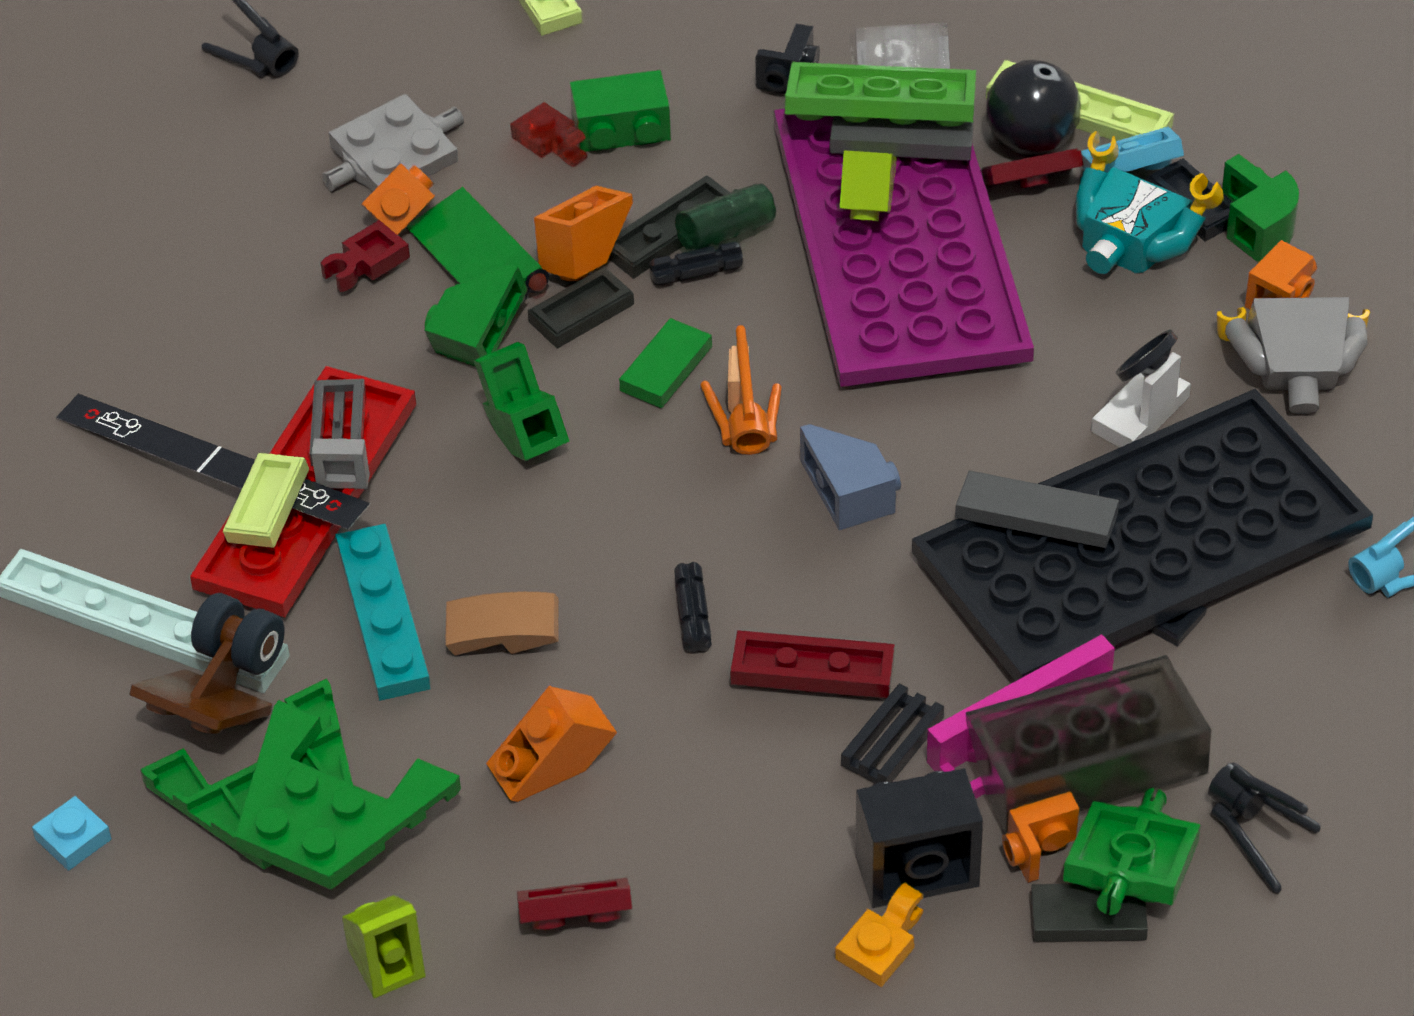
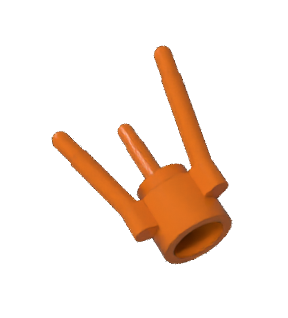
M739 325L736 327V345L743 403L734 407L728 420L710 383L702 381L700 387L721 430L723 445H732L736 452L752 455L766 450L771 442L777 440L776 422L782 387L778 383L772 386L767 413L759 404L754 402L746 329L743 325Z

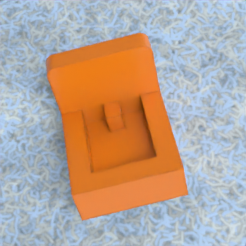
M400 163L361 205L377 221L380 220L399 235L433 201L435 195L429 189L434 183L417 166L413 165L408 170Z

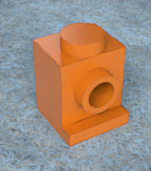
M1281 240L1249 272L1245 307L1251 309L1254 298H1309L1315 284V280L1311 276L1317 270L1314 256Z

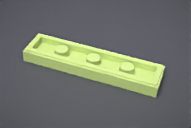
M1008 60L1003 62L986 87V99L988 91L1001 71L1016 63ZM1074 82L1081 99L1080 122L1076 127L1077 129L1089 133L1098 131L1101 137L1112 139L1114 136L1116 141L1173 126L1174 113Z

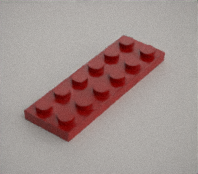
M325 366L317 380L364 379L366 398L363 439H365L370 481L415 408V391ZM313 385L269 454L305 458L309 467L305 479L316 482L314 466H311L309 454L314 396ZM353 391L346 392L344 439H350ZM326 392L323 439H332L335 392ZM332 488L358 499L364 490ZM292 508L275 547L271 548L227 542L223 533L226 520L190 575L192 589L209 595L223 593L238 599L245 606L264 609L278 616L286 617L341 526Z

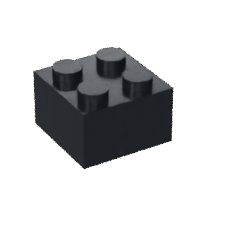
M965 768L947 772L934 771L922 777L892 783L879 782L870 787L856 789V859L872 909L887 906L894 893L904 883L921 892L923 898L980 887L983 818Z

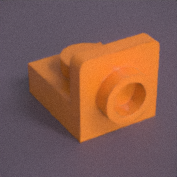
M1071 791L1009 810L1007 834L1002 836V845L1009 864L1012 867L1019 866L1027 883L1039 879L1041 851L1058 850L1068 842L1075 841L1079 807Z

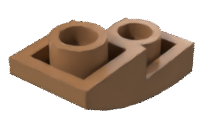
M501 592L465 597L446 602L445 645L454 656L498 644H503L513 654L558 642L559 598L555 593Z

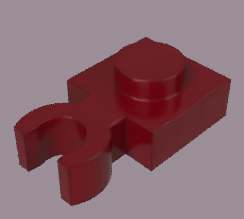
M378 220L343 241V253L328 255L320 264L322 277L325 279L338 273L336 275L337 289L340 292H344L353 288L358 281V277L362 274H366L371 280H374L409 259V244Z

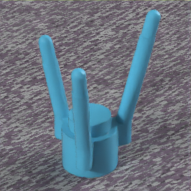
M1414 516L1407 522L1400 524L1379 542L1349 559L1348 567L1350 574L1358 587L1364 592L1372 594L1381 589L1384 595L1389 598L1402 589L1414 587V575L1399 578V571L1404 569V560L1399 550L1395 547V545L1414 531Z

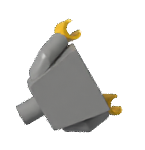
M1349 297L1254 298L1248 316V323L1244 307L1237 308L1236 317H1226L1222 314V311H1217V334L1220 339L1231 343L1253 374L1262 377L1265 389L1288 390L1289 410L1292 413L1309 414L1319 410L1318 390L1335 388L1339 375L1347 374L1353 369L1367 346L1366 328L1370 311L1363 309L1360 316L1349 314Z

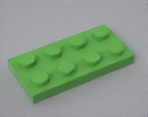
M792 62L785 96V114H795L803 120H818L823 116H840L849 122H865L870 118H885L896 124H912L917 120L936 121L943 126H959L964 122H973L976 70Z

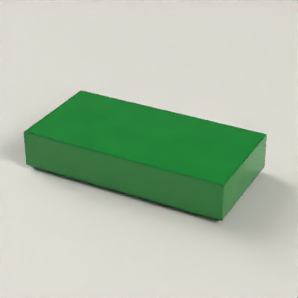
M670 318L619 378L620 391L663 408L712 348V335Z

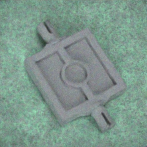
M405 93L330 131L329 144L343 159V164L322 173L324 184L326 187H329L330 191H333L335 188L351 180H356L373 192L400 163L408 170L415 165L429 177L458 162L457 148L443 133L464 124L460 110H457V107L454 106L433 118L423 113Z

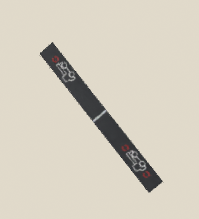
M79 393L56 417L57 419L241 489L255 462L254 459ZM305 479L292 508L349 529L371 503Z

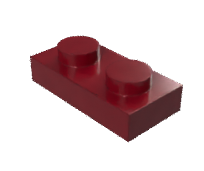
M627 878L517 891L520 922H532L533 929L561 927L566 924V917L587 915L589 922L612 921L621 918V910L632 909L631 891Z

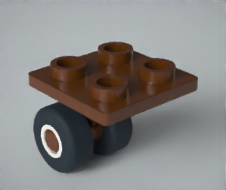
M215 593L208 597L200 606L191 629L193 648L197 652L213 658L203 675L183 669L131 684L129 695L146 702V708L154 713L179 715L191 720L190 725L194 729L210 734H219L223 729L236 725H248L252 720L268 716L271 713L272 703L235 689L239 669L259 675L273 665L284 641V622L280 616L264 609L252 610L245 616L243 604L238 599L223 593Z

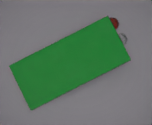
M463 186L406 226L408 231L459 284L510 263L519 267L528 288L521 302L522 304L526 300L528 293L540 292L549 281V273L542 269L541 265Z

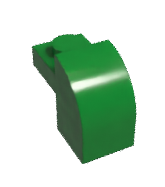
M1239 153L1225 161L1222 190L1233 201L1230 204L1226 238L1259 263L1281 240L1288 244L1292 240L1298 209L1299 188L1295 179L1286 170L1271 178L1261 168L1253 165Z
M516 342L473 360L487 402L482 403L495 433L512 455L526 461L570 442L555 396L541 391L538 386L525 344Z

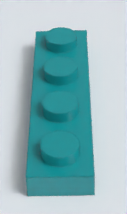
M386 523L336 534L339 555L379 701L430 690L429 674Z

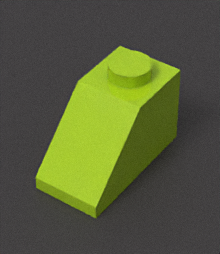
M844 150L840 209L851 210L850 219L879 221V212L890 213L897 162L896 156L890 153Z
M392 895L378 902L363 904L354 912L342 916L347 949L373 998L426 977L417 915L410 902Z

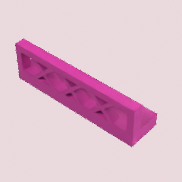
M1101 634L929 728L927 734V763L934 771L944 772L955 770V767L966 761L987 764L986 773L970 782L977 799L1137 710L1139 699L1113 672L1115 648ZM1102 686L1117 700L1106 707L1084 704L1085 696ZM1052 714L1075 717L1073 725L1063 731L1041 727L1042 720ZM1010 737L1031 740L1030 749L1019 755L998 752L999 743Z

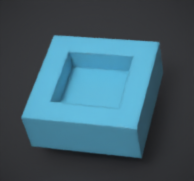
M76 796L32 826L35 840L68 871L112 840L109 826Z

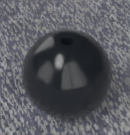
M1035 59L1022 60L1001 71L987 93L986 120L992 133L1003 146L1019 154L1039 156L1066 144L1080 122L1081 99L1074 81L1063 69L1046 61Z

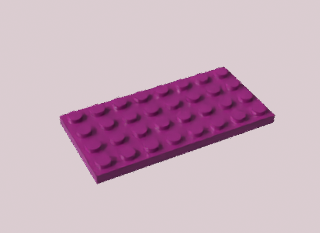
M785 109L774 110V125L840 387L1033 362L1034 345L973 144L971 160L968 161L897 157L890 213L879 212V221L850 219L851 210L840 209L844 154L830 153V136L834 116H823L818 120H803L795 114H785Z

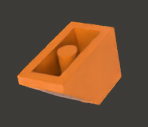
M594 186L535 216L538 263L542 269H545L548 273L559 275L562 280L578 281L587 277L588 273L607 263L633 204L632 194Z

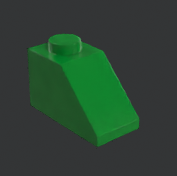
M509 263L445 289L440 301L429 309L425 319L424 331L435 353L475 366L473 360L498 349L528 291L518 266Z

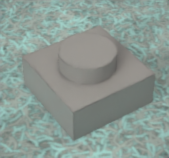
M314 438L311 454L316 483L329 488H368L370 473L365 439Z

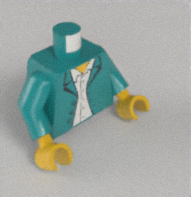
M1098 131L1093 132L1087 143L1093 160L1091 167H1085L1076 195L1077 226L1083 231L1082 247L1088 252L1086 254L1088 266L1100 274H1107L1115 264L1134 273H1144L1155 263L1183 255L1189 249L1206 219L1203 216L1206 209H1213L1222 203L1223 190L1219 183L1216 182L1208 194L1201 195L1207 187L1208 179L1205 174L1196 175L1190 183V192L1195 199L1192 203V200L1115 167H1112L1106 173L1104 172L1106 164L1116 160L1119 148L1113 136L1109 149L1104 152L1096 151L1100 135Z

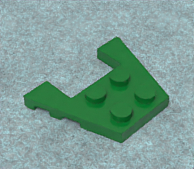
M327 678L285 698V703L320 717L322 731L299 762L353 784L332 689ZM184 748L140 769L143 783L149 790L263 870L273 865L238 850L234 837L257 763L212 785L207 783Z
M278 700L271 714L234 837L238 850L332 890L385 850V842L404 827L414 828L427 818L426 811L441 799H445L447 802L450 801L461 790L459 775L418 758L387 799L305 765L299 761L322 731L320 717Z

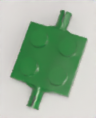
M1155 788L1145 791L1141 805L1138 807L1116 806L1093 801L1064 863L1063 881L1083 885L1092 890H1102L1097 900V907L1105 914L1109 905L1110 915L1117 914L1126 895L1150 903L1158 902L1172 906L1199 843L1201 824L1175 819L1162 813L1161 811L1167 802V796L1160 789H1158L1155 798Z

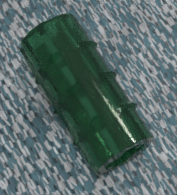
M755 183L739 190L734 189L733 192L721 197L715 196L713 200L708 202L696 203L694 207L679 212L675 217V227L681 244L688 251L706 248L711 245L717 246L721 241L737 238L742 233L750 230L755 231L758 227L773 222L776 218V206L770 190L762 183Z

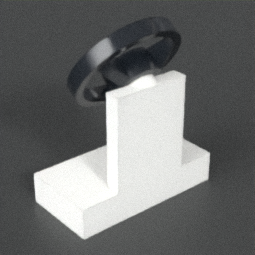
M1171 329L1164 331L1147 342L1117 369L1116 375L1122 382L1133 379L1092 418L1091 432L1120 448L1154 433L1189 398L1191 383L1179 377L1181 356L1174 352L1170 354L1172 346L1178 340V337Z

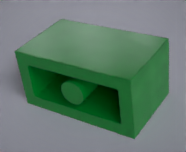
M661 70L570 82L572 117L580 153L671 141L670 106Z

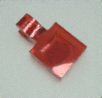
M545 102L510 123L511 137L541 158L554 152L570 166H575L587 158V153L577 146V144L585 140L584 133L575 127L573 120Z

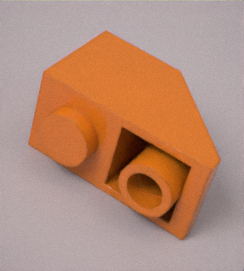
M548 686L486 764L510 801L519 802L585 772L617 732L592 696Z

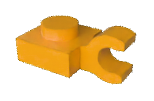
M904 883L892 896L883 916L867 909L835 947L836 960L882 988L914 949V936L908 933V931L923 915V909L916 906L923 898V894Z

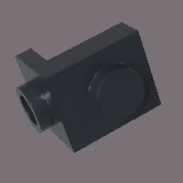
M796 23L784 53L765 49L758 50L755 57L756 87L758 89L786 94L792 62L819 63L820 47L813 45V26Z

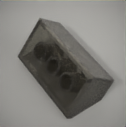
M1167 655L966 712V723L985 794L1006 833L1008 830L1009 810L1071 791L1079 811L1089 809L1093 801L1110 803L1144 793L1150 788H1161L1202 776L1209 772L1212 729Z

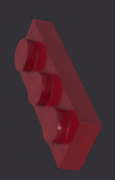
M737 630L730 670L731 684L887 698L890 695L895 644Z

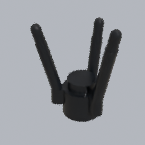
M246 0L232 1L261 31L252 43L254 60L207 42L201 45L203 51L249 68L259 77H264L268 71L275 76H283L293 69L299 58L298 48L280 35L266 18L261 17Z
M1229 763L1215 775L1209 786V797L1217 803L1212 809L1211 814L1227 827L1271 891L1279 893L1282 890L1281 884L1235 817L1252 818L1266 804L1314 833H1318L1321 830V825L1305 815L1308 812L1306 804L1254 777L1238 763Z

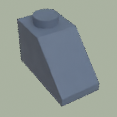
M811 424L800 427V461L838 530L895 513L896 491L901 489L900 476L895 464L892 461H885L876 444Z

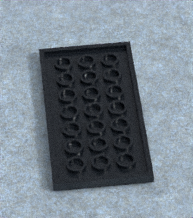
M1252 389L1038 483L1119 500L1118 515L1106 548L958 518L912 538V553L1013 679L1017 681L1101 634L1114 646L1372 528L1373 513L1256 389Z

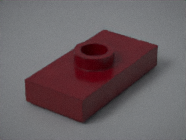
M1076 148L982 167L981 174L985 186L1019 179L1021 188L1049 183L1047 173L1082 167L1084 164L1081 150Z

